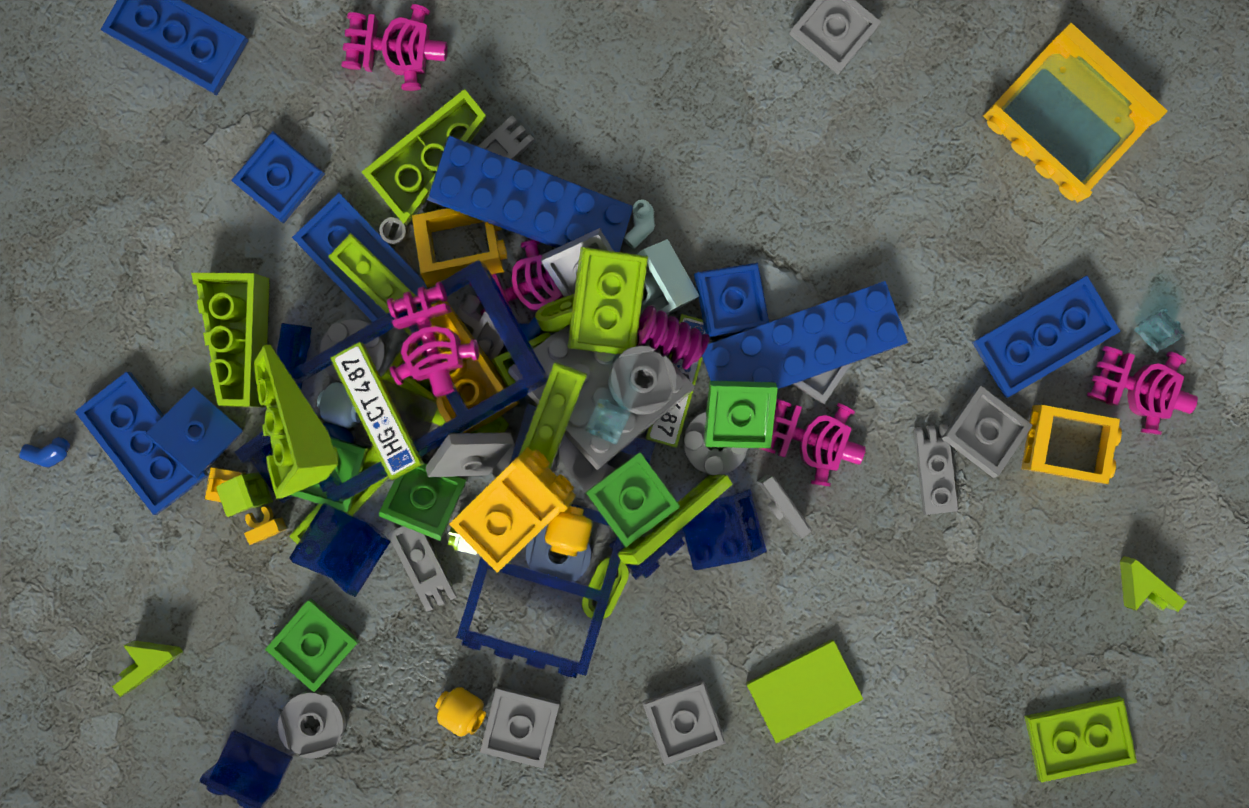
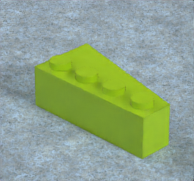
M464 89L362 171L363 175L404 225H409L412 221V215H416L427 201L448 136L470 143L487 121L486 115Z
M191 273L193 284L196 285L199 300H197L199 313L203 316L206 331L203 335L205 345L209 346L212 361L209 364L218 406L265 408V405L259 403L254 361L263 346L267 345L270 278L255 273Z

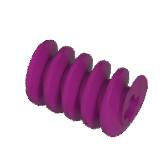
M649 305L642 312L639 319L637 345L643 346L649 340V347L657 349L661 346L660 354L663 357L667 356L671 351V362L673 364L684 358L682 363L683 369H688L693 363H696L708 346L709 334L702 335L699 329H690L689 324L685 322L679 323L676 317L670 316L668 318L667 313L659 310L656 312V308L653 305Z

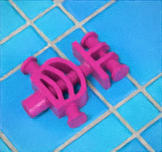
M411 5V10L413 11L411 19L398 17L392 20L386 28L383 38H376L378 19L375 14H368L367 30H362L363 22L367 21V16L361 13L350 12L347 14L350 25L349 29H345V36L351 38L350 43L343 44L346 58L345 61H342L341 66L347 69L360 70L361 64L358 63L359 54H363L362 66L366 71L372 72L374 52L379 50L382 51L388 68L396 75H404V84L401 85L402 90L417 91L421 89V84L417 83V74L425 73L426 59L445 62L448 44L445 41L429 40L430 31L423 22L425 16L430 14V10L421 5ZM398 31H400L399 34H398L397 39H396V40L393 39V37L395 36V34H396ZM358 40H365V45L358 44ZM390 52H396L400 65H396L391 61ZM404 53L409 54L411 65H406Z
M529 240L521 243V248H525L527 258L517 261L513 266L512 287L503 290L497 274L490 275L495 289L490 291L485 282L488 280L487 276L478 277L469 282L470 287L474 286L477 298L480 302L484 303L485 309L480 311L481 315L489 307L496 312L504 309L507 318L512 322H516L509 304L513 299L519 298L527 308L537 312L545 304L563 298L562 293L547 270L546 273H543L542 255H539L537 246L540 242ZM537 264L538 276L532 278V265ZM525 267L526 281L518 284L519 272ZM549 284H552L553 291L548 287ZM544 288L550 298L546 300L536 290ZM532 293L541 303L531 304L523 296ZM499 296L501 302L492 305L490 299Z
M437 282L436 287L427 290L424 286L418 288V296L415 297L408 291L403 293V298L397 300L393 298L387 299L388 308L393 318L399 317L401 312H408L407 316L392 320L394 327L403 329L417 324L419 329L411 334L402 344L401 354L405 363L397 368L394 365L389 368L391 375L398 385H402L404 383L403 379L409 376L419 381L429 378L435 397L454 392L449 371L463 367L462 358L472 357L473 360L479 359V348L476 339L470 340L469 344L461 345L459 336L450 329L432 327L430 319L452 312L450 306L445 303L434 307L431 305V302L437 300L447 301V295L441 282ZM421 303L423 310L418 312L416 304ZM439 334L446 335L450 342L436 341L434 336ZM422 340L423 345L414 350V347ZM439 349H451L452 354H440Z
M1103 346L1102 350L1105 354L1102 362H1097L1096 365L1102 371L1100 376L1093 375L1091 381L1095 383L1091 393H1087V397L1114 406L1119 404L1123 390L1127 388L1130 410L1136 415L1146 417L1145 429H1141V432L1154 435L1162 434V431H1158L1160 419H1170L1174 409L1188 414L1195 410L1198 397L1180 390L1184 376L1177 373V370L1181 364H1185L1187 361L1183 356L1169 351L1166 355L1168 360L1165 365L1159 363L1145 365L1131 377L1128 375L1135 355L1131 353L1123 354V351ZM1118 356H1121L1119 365L1117 367L1115 366V363L1117 361ZM1152 370H1153V371H1156L1155 373H1153V374L1149 377V379H1148L1147 381H1144L1145 377H1146ZM1109 372L1115 374L1114 380L1107 379ZM1107 387H1109V388H1110V391H1109L1108 397L1106 398V397H1104V396H1105Z
M776 399L771 448L758 449L775 454L776 450H773L776 439L779 438L782 439V443L777 455L786 457L791 439L800 441L801 460L806 465L816 468L815 480H811V484L831 486V483H828L829 470L837 471L841 459L857 465L861 464L866 447L848 441L851 427L845 425L850 414H855L854 410L838 403L836 406L839 409L834 418L827 415L817 416L803 430L796 427L802 407L794 405L790 419L787 420L784 419L787 407L791 408L792 404ZM819 422H827L818 434L811 432L813 427ZM779 423L787 426L785 434L776 432ZM833 426L837 427L830 438L825 437ZM807 444L813 446L814 462L808 457ZM821 449L825 450V464H822Z

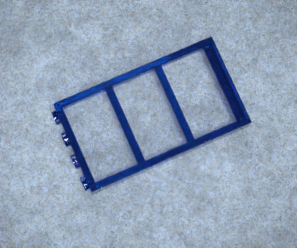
M480 260L475 261L441 283L447 296L471 283L523 378L469 410L452 381L454 392L447 394L446 397L457 417L413 442L420 457L440 446L449 433L464 432L543 386L549 378L488 267ZM440 300L431 302V305L437 303ZM421 303L416 304L418 312L422 311ZM389 312L291 370L289 374L297 385L332 365L333 363L330 358L358 342L366 345L393 329L392 320L407 316L408 312L399 313L397 318H393ZM417 324L409 326L412 334L419 330ZM422 340L418 343L419 346L423 345ZM380 461L342 483L334 469L326 480L319 482V486L323 493L327 491V498H331L332 501H345L388 475Z
M527 404L509 465L519 456L536 412V406ZM636 438L620 452L632 456L640 452L646 461L650 463L655 443ZM571 503L570 506L584 509L583 516L590 518L594 522L609 526L599 511ZM616 536L601 590L511 563H507L499 571L597 601L579 662L469 630L487 570H494L482 557L478 564L456 638L462 639L461 645L471 649L481 650L482 646L495 649L493 654L505 659L513 660L514 655L527 658L526 664L536 668L545 669L547 664L558 667V673L567 677L577 678L578 674L586 676L621 559L617 554L625 546Z

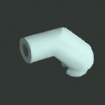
M643 199L634 203V228L623 239L632 249H635L655 228L653 207L648 201Z

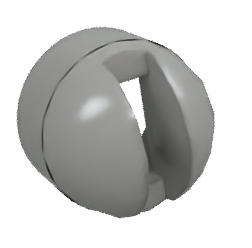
M394 217L385 219L379 228L382 239L390 244L402 242L407 232L406 226L401 220ZM394 223H396L399 227L393 240L389 236Z

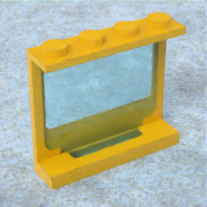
M1070 23L1041 52L983 117L988 120L987 125L992 131L999 135L1003 134L1012 142L1011 147L1016 153L1023 157L1027 156L1036 164L1035 169L1040 175L1047 179L1051 178L1059 185V191L1064 197L1071 201L1075 200L1078 203L1093 193L1091 189L1144 131L1159 121L1168 110L1075 25Z

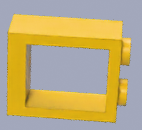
M449 208L412 215L420 273L427 288L436 286L437 282L448 284L504 272L502 260L508 259L504 239L498 240L497 231H501V227L485 222L490 252L436 263L432 232L484 221Z
M1032 405L1029 423L1033 426L1027 433L1021 469L1094 483L1109 484V480L1114 476L1116 470V461L1113 459L1115 446L1119 445L1122 436V429L1119 427L1120 419L1046 405ZM1053 417L1102 426L1094 473L1045 464Z

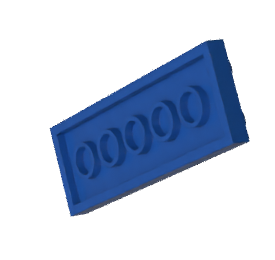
M448 136L427 200L555 248L600 228L614 252H620L633 206L452 136Z
M886 281L710 343L702 355V359L710 381L775 382L778 389L902 346L907 344L908 340Z

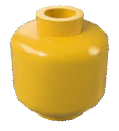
M570 506L564 513L560 512L547 524L545 541L551 545L550 551L577 556V552L587 549L593 522L590 518L583 516L584 509Z
M456 687L450 692L444 691L435 705L438 709V723L460 737L468 733L473 735L480 728L486 716V712L483 711L484 703L482 699L462 687Z

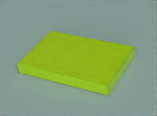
M580 247L567 348L622 354L627 349L636 347L648 256Z
M833 639L746 682L776 744L863 700Z
M1120 696L1025 716L1037 778L1040 782L1137 763L1124 698Z

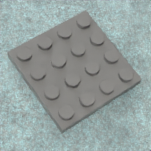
M568 325L561 331L555 332L512 365L508 373L537 405L555 362L587 374L564 435L598 470L689 395L695 386L673 364L677 375V386L671 399L657 412L646 415L625 412L614 400L608 384L610 368L621 354L567 348L570 325ZM647 340L643 346H649L650 341ZM657 348L655 352L660 353V349ZM638 372L635 383L640 385L641 388H646V385L651 380L649 377H644L642 372Z

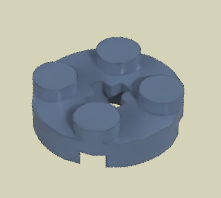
M546 525L527 544L526 561L531 572L540 582L553 587H563L577 581L587 571L591 560V546L588 543L587 549L577 552V556L568 555L567 558H562L560 563L554 561V556L549 554L551 545L545 541Z

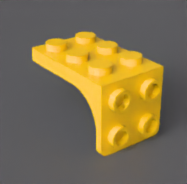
M529 447L449 524L497 573L560 512L564 513L576 496L572 492L574 487L571 482L561 474L556 476L547 467L550 465L547 458L536 449L532 451Z

